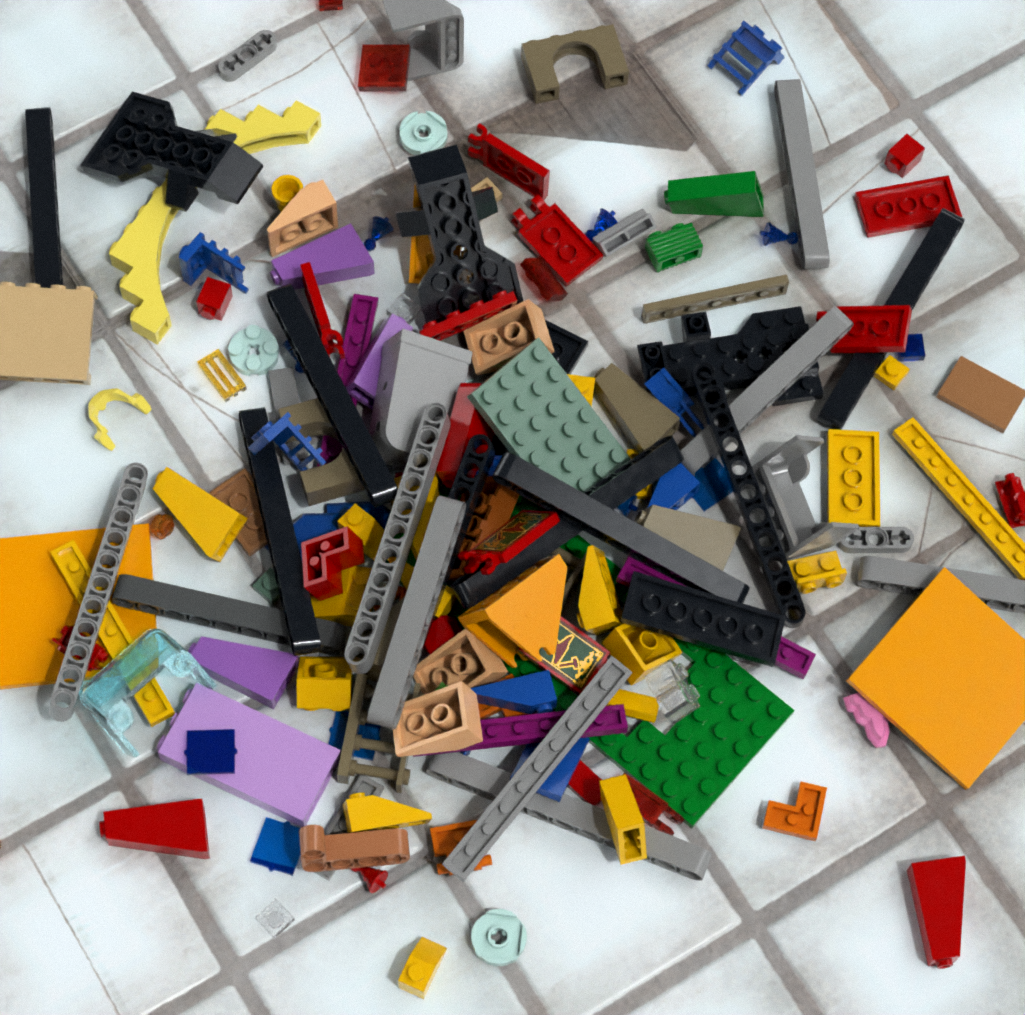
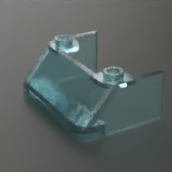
M152 628L144 632L90 679L80 691L82 704L126 755L134 758L140 754L123 735L130 728L134 719L133 713L126 702L165 667L176 677L182 678L192 674L199 684L207 688L214 689L217 686L196 659L161 629Z

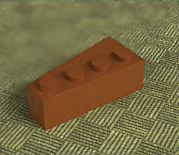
M492 476L487 477L459 553L470 551L508 522L519 495L494 481ZM461 494L460 501H467L470 494ZM457 556L449 581L454 582L466 573L464 568L469 564V558L461 560Z

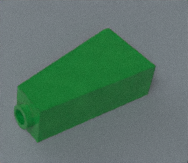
M755 171L668 180V190L664 191L665 204L670 206L673 214L764 217V195Z

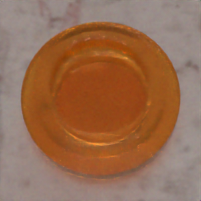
M158 514L154 517L150 530L156 538L164 539L173 532V518L168 514Z

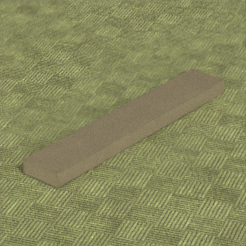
M786 274L643 304L641 317L643 324L680 317L681 315L785 295L789 279Z

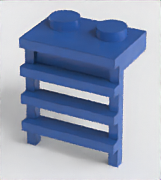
M744 20L739 29L731 34L732 37L727 43L722 45V49L717 54H714L713 59L707 65L712 69L718 62L744 85L738 92L742 96L773 60L780 64L785 58L780 52L782 47L776 41L771 39L769 42L763 37L765 33L758 26L754 25L752 27ZM736 40L763 62L758 69L731 48ZM727 51L754 73L749 80H746L722 59Z
M200 232L189 245H185L181 249L178 258L183 281L188 285L192 286L199 276L208 269L246 294L249 291L243 285L242 272L245 270V266L241 264L240 257L236 255L234 258H231L226 248L220 251L217 249V244L214 240H211L210 243L206 242L203 233Z
M289 412L275 424L269 421L251 437L254 442L248 449L254 455L273 440L300 471L308 470L305 466L313 459L320 466L326 463L320 456L322 449L319 447L315 450L309 443L312 438L310 436L304 438L299 432L302 427L299 424L294 426L288 420L291 417ZM294 436L300 443L290 450L285 442ZM304 447L310 455L301 462L295 454Z

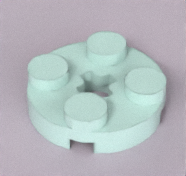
M418 111L407 115L401 122L400 143L412 155L443 148L447 143L448 132L446 123L441 116L432 111L418 114ZM428 131V136L420 137L418 132Z
M250 325L236 333L228 345L231 364L243 375H264L272 370L278 362L279 346L277 339L271 332L259 328L257 325ZM250 348H259L258 355L254 353L251 356L249 355Z
M504 909L490 910L481 916L480 919L478 918L473 925L471 932L472 947L477 958L489 965L505 966L516 962L526 946V928L511 911ZM497 931H502V935L507 937V940L502 941L501 944H495V940L491 939V935H496Z

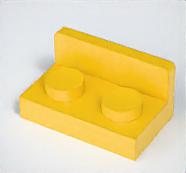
M836 550L787 561L798 591L803 594L812 593L820 587H838L844 582L847 575L846 569L841 567Z

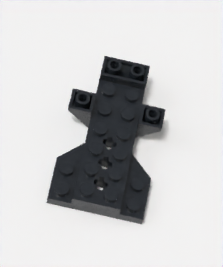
M133 91L80 165L85 172L121 183L146 172L168 178L165 203L168 207L187 212L199 194L196 187L214 192L218 199L239 204L264 167L261 162L234 143L238 137L236 133L218 128L193 131L178 127L174 109L170 102Z
M456 144L408 157L421 207L417 206L395 213L401 237L428 235L434 259L417 286L425 324L434 320L440 323L446 320V315L457 310L460 313L470 310L469 306L471 304L465 301L468 298V294L476 295V298L472 300L473 303L481 300L486 303L493 300L492 296L506 290L507 294L514 291L517 304L523 302L515 263L484 245L479 221L498 212L493 187L474 192L471 191L468 174ZM458 245L462 248L464 247L459 257L455 253L453 254ZM464 269L467 272L470 271V274L467 275V280L463 281L461 277L459 278V275L462 274V270Z
M799 306L753 313L738 334L710 338L711 330L707 313L681 315L682 343L663 345L662 341L637 345L645 382L662 368H665L689 396H695L699 402L692 383V371L696 364L708 362L713 365L726 397V390L747 389L809 330V325L805 323L802 308ZM760 355H764V356H767L768 359H763L762 356H761V357H759V356H760ZM735 359H741L743 363H738V360ZM818 361L784 392L772 406L822 399L824 393L818 374ZM700 372L697 375V378L702 381H707L711 377L707 372ZM709 395L705 399L709 404L719 402V398L715 395Z

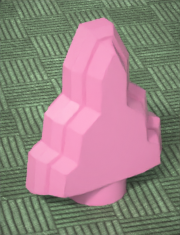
M855 693L844 697L843 700L847 712L853 713L856 723L865 728L866 736L874 747H885L890 733L889 720L861 694Z

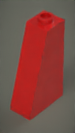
M460 383L450 417V429L436 469L437 474L447 488H451L469 440L474 435L484 434L492 442L495 436L494 431L467 397L482 383ZM480 445L476 449V453H484L488 446ZM471 469L467 473V477L473 478L478 469Z
M202 798L104 811V821L99 822L101 838L106 837L109 846L210 859L205 806Z
M965 855L911 863L907 869L928 966L936 965L937 969L952 967L953 963L960 957L966 870Z

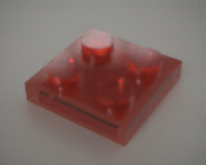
M363 44L358 79L359 91H407L411 55L410 45Z

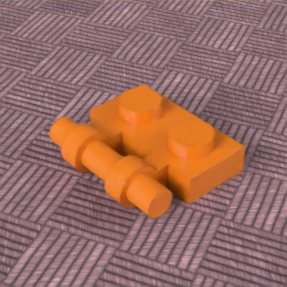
M477 820L430 828L435 857L446 855L447 858ZM485 855L473 871L482 870V867L492 865L491 855ZM442 863L436 864L438 875L449 873V876L454 875Z

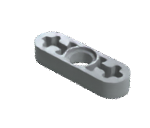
M262 30L244 42L219 62L220 77L228 82L240 78L276 50V35L270 30ZM263 40H264L265 42L270 41V44H267V43H263V44H262V41H263ZM245 52H252L254 57L245 60L241 55ZM228 67L229 69H232L234 67V71H226L225 68Z
M859 527L858 530L849 535L852 540H855L853 545H849V542L844 538L838 542V546L845 553H905L910 550L914 542V534L906 527ZM862 535L865 536V537H864V540H863V544H864V545H861L862 540H860V539H861V536H862ZM879 535L883 543L875 546L870 543L869 536ZM888 535H890V538H889V540H891L890 545H887V543H888ZM899 535L906 540L904 545L900 543V540H897Z

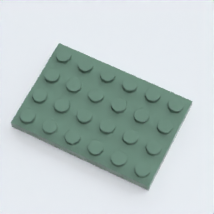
M539 337L467 396L511 454L522 458L581 492L586 491L631 460Z

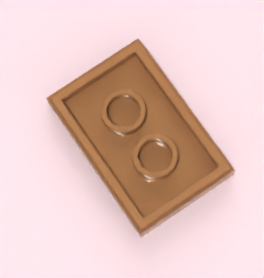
M960 356L936 398L1004 433L1025 398V390Z
M244 468L209 492V494L248 518L235 539L245 552L252 556L267 545L252 476Z

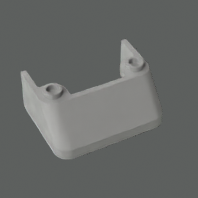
M382 0L393 33L425 25V30H417L411 33L407 39L406 46L384 51L395 84L455 70L463 64L464 17L460 8L446 0Z
M796 435L752 466L786 559H793L831 548L859 529L858 524L822 522L816 526L800 482L810 472V462L807 454L824 443V439L821 437ZM749 489L752 497H754L755 493ZM759 513L760 518L763 521L764 517ZM769 538L770 544L772 545L773 541L771 538Z

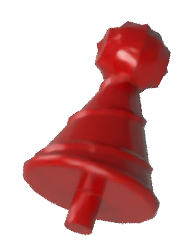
M371 867L351 869L354 872L359 871L370 893H375L380 888L384 889L386 887L385 881L388 877L386 870L383 871Z

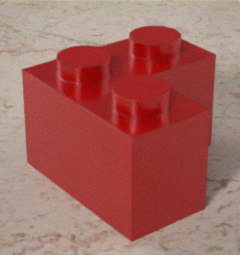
M348 526L301 542L304 588L319 601L343 594L341 571L365 563L363 540Z

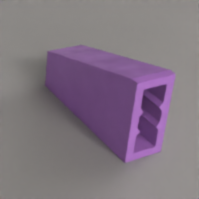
M351 224L271 260L272 271H270V276L275 285L280 284V286L291 283L294 290L304 288L300 264L307 262L311 264L317 285L375 274L374 261Z
M393 313L382 322L346 386L349 395L373 410L383 343L402 329L413 331L412 326L407 324L402 317L396 316Z
M203 636L200 637L197 643L194 642L187 653L190 668L273 710L299 666V657L293 656V653Z

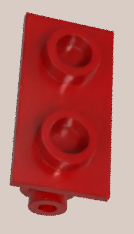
M1009 473L1004 476L1005 480L995 482V486L1009 526L1017 528L1025 526V492L1020 477L1015 476L1014 473Z
M65 625L60 631V634L63 635L61 639L52 638V641L59 645L57 649L63 654L66 652L74 626L69 627ZM82 632L79 633L81 636L87 637V636L84 635ZM97 643L92 653L88 671L103 670L104 668L99 663H104L109 657L106 649ZM74 655L79 660H83L81 656Z

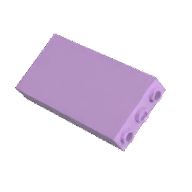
M196 683L193 690L189 689L183 699L184 706L180 713L176 712L172 717L169 733L167 736L163 735L157 745L160 760L300 827L306 826L339 764L341 750Z

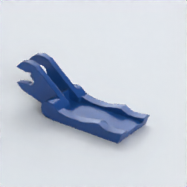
M662 368L644 383L663 405L680 417L681 423L694 438L697 434L682 416L685 411H687L701 430L705 428L703 423L690 409L695 404L694 401L665 368Z

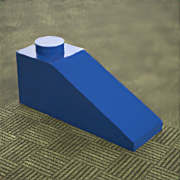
M680 463L660 477L648 507L657 505L678 510L698 494L700 482Z
M549 670L471 688L477 694V701L480 704L522 713L552 712L557 706V697Z

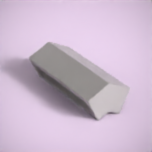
M642 208L593 237L592 243L604 255L603 257H608L657 226L651 214L646 213Z

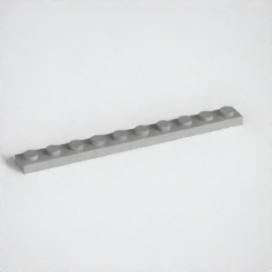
M611 655L445 859L442 865L462 882L466 880L633 673Z

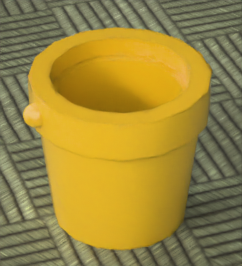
M282 175L272 184V196L281 212L300 189H303L300 179L293 175Z

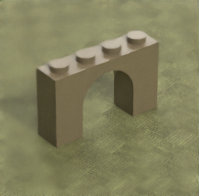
M613 24L608 26L601 25L584 31L577 30L565 35H553L546 39L530 40L521 44V59L535 104L559 99L560 86L553 66L559 59L568 55H582L592 60L598 68L604 89L628 84L629 70Z
M318 398L278 409L279 418H282L289 412L291 417L288 420L294 426L299 424L302 427L299 432L304 438L324 435L332 437L340 443ZM292 436L287 440V443L297 441V439ZM342 449L340 455L334 461L300 472L302 488L309 506L365 490L344 449Z

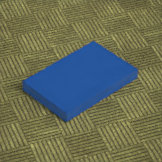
M588 737L579 738L536 793L558 802L561 801L588 745ZM540 743L526 745L510 780Z

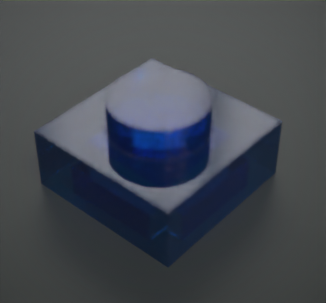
M908 334L905 352H898L899 362L924 360L926 355L922 334Z

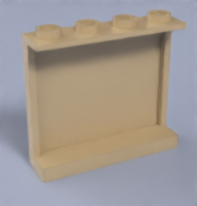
M0 282V380L91 385L89 365L95 300H98L95 291L86 286H77L75 290L66 289V286L51 285V288H41V285L35 283H26L25 287L15 286V283Z

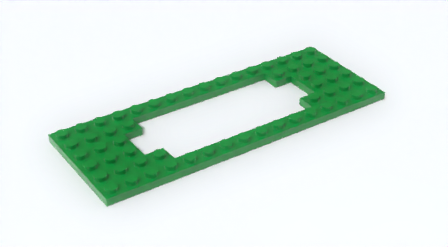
M443 484L439 488V495L448 498L451 488H447ZM519 495L510 519L522 510H547ZM404 533L396 534L393 539H400ZM578 534L560 546V548L582 559L588 546H591V544ZM410 549L406 563L415 567L416 559ZM606 557L619 603L624 607L628 588L616 582L621 569ZM448 580L447 586L451 588L452 582ZM457 599L447 616H455L461 629H465L458 617L468 609H464ZM673 638L683 652L681 655L693 664L679 680L678 685L697 699V701L666 735L650 722L643 720L628 737L621 733L588 738L592 746L692 829L787 722L795 710L725 653ZM518 654L514 655V660L517 664L516 668H512L503 661L508 670L507 674H513L514 678L543 671L530 660L522 661ZM551 676L557 697V706L552 712L566 711L578 696Z

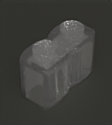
M670 659L646 675L645 679L666 719L675 724L700 707L698 701L700 694L693 684L688 683L687 677L689 674L683 664H677Z

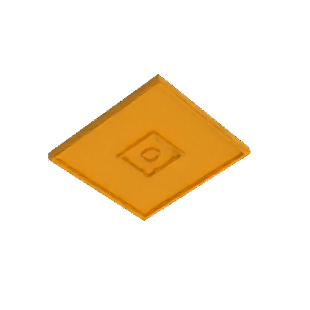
M149 523L133 525L110 602L153 674L160 673L156 615L120 607L111 601L118 577L121 574L154 580ZM106 528L0 538V690L56 683L65 654L57 649L59 645L52 641V638L61 639L63 636L60 634L61 629L65 625L69 627L75 625L80 604L54 562L50 551L74 540L91 570H93ZM115 542L109 543L112 546H119V544ZM108 564L102 565L105 568H112V566ZM82 632L87 637L91 636L87 632ZM98 637L96 643L105 648ZM109 656L104 663H99L104 669L87 670L84 681L122 676ZM69 678L64 680L66 683L75 682V680Z
M944 567L848 677L846 682L960 786L967 790L1025 721V639Z

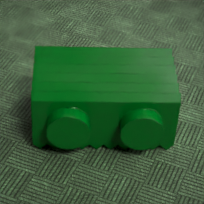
M678 223L666 232L656 231L646 238L645 250L656 272L659 273L692 259L700 258L702 256L703 243H701V239H699V235H697V231H695L692 223L685 225Z

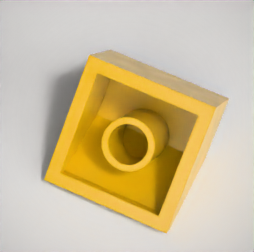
M625 623L616 627L602 642L605 648L611 652L610 655L633 672L627 679L631 686L652 676L683 653L673 637Z
M300 656L296 679L297 708H303L307 711L318 709L343 711L350 709L353 671L350 669L345 657Z

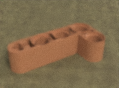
M306 825L299 829L302 868L307 872L405 863L410 859L408 832L404 829H385L325 835L324 828L320 825Z

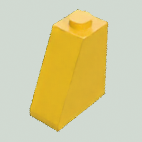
M626 774L599 781L601 801L620 865L646 859L645 825Z

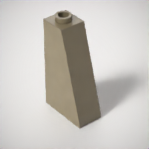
M613 363L606 369L601 368L594 377V392L638 454L660 439L673 436L679 430L680 417Z
M651 505L645 510L641 509L634 522L722 571L741 530L737 525L657 505Z

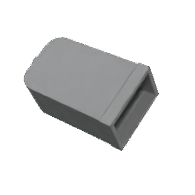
M406 329L400 330L383 343L382 361L369 433L385 464L393 466V469L396 471L404 472L423 412L429 404L434 402L443 404L450 419L459 385L466 382L468 367L472 359V351ZM437 416L432 421H438L442 416ZM429 439L424 444H431L435 440ZM422 462L418 464L417 467L422 468L426 466L427 463Z

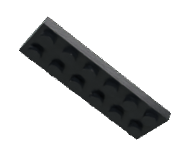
M633 571L620 622L773 667L776 662L786 616Z

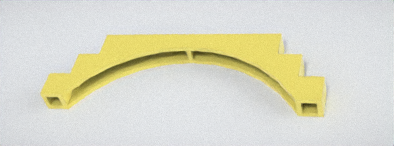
M297 100L291 107L285 109L282 117L259 104L254 111H250L244 121L220 109L215 116L210 117L204 130L218 128L236 133L238 137L234 143L247 153L252 154L273 147L309 144L321 128V114ZM165 178L160 187L155 188L150 201L139 209L136 219L125 227L123 236L118 242L115 241L109 250L112 266L126 273L119 284L122 298L137 306L130 315L132 330L157 345L172 326L170 315L161 293L159 277L162 246L170 224L179 211L178 209L168 207L165 203L168 178Z

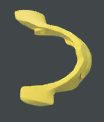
M114 388L102 390L90 400L88 404L89 418L97 428L94 438L100 444L111 451L115 448V444L107 435L108 430L99 423V411L105 410L108 402L118 400L127 402L144 414H148L151 411V407L142 395L135 393L133 396H129L120 389Z

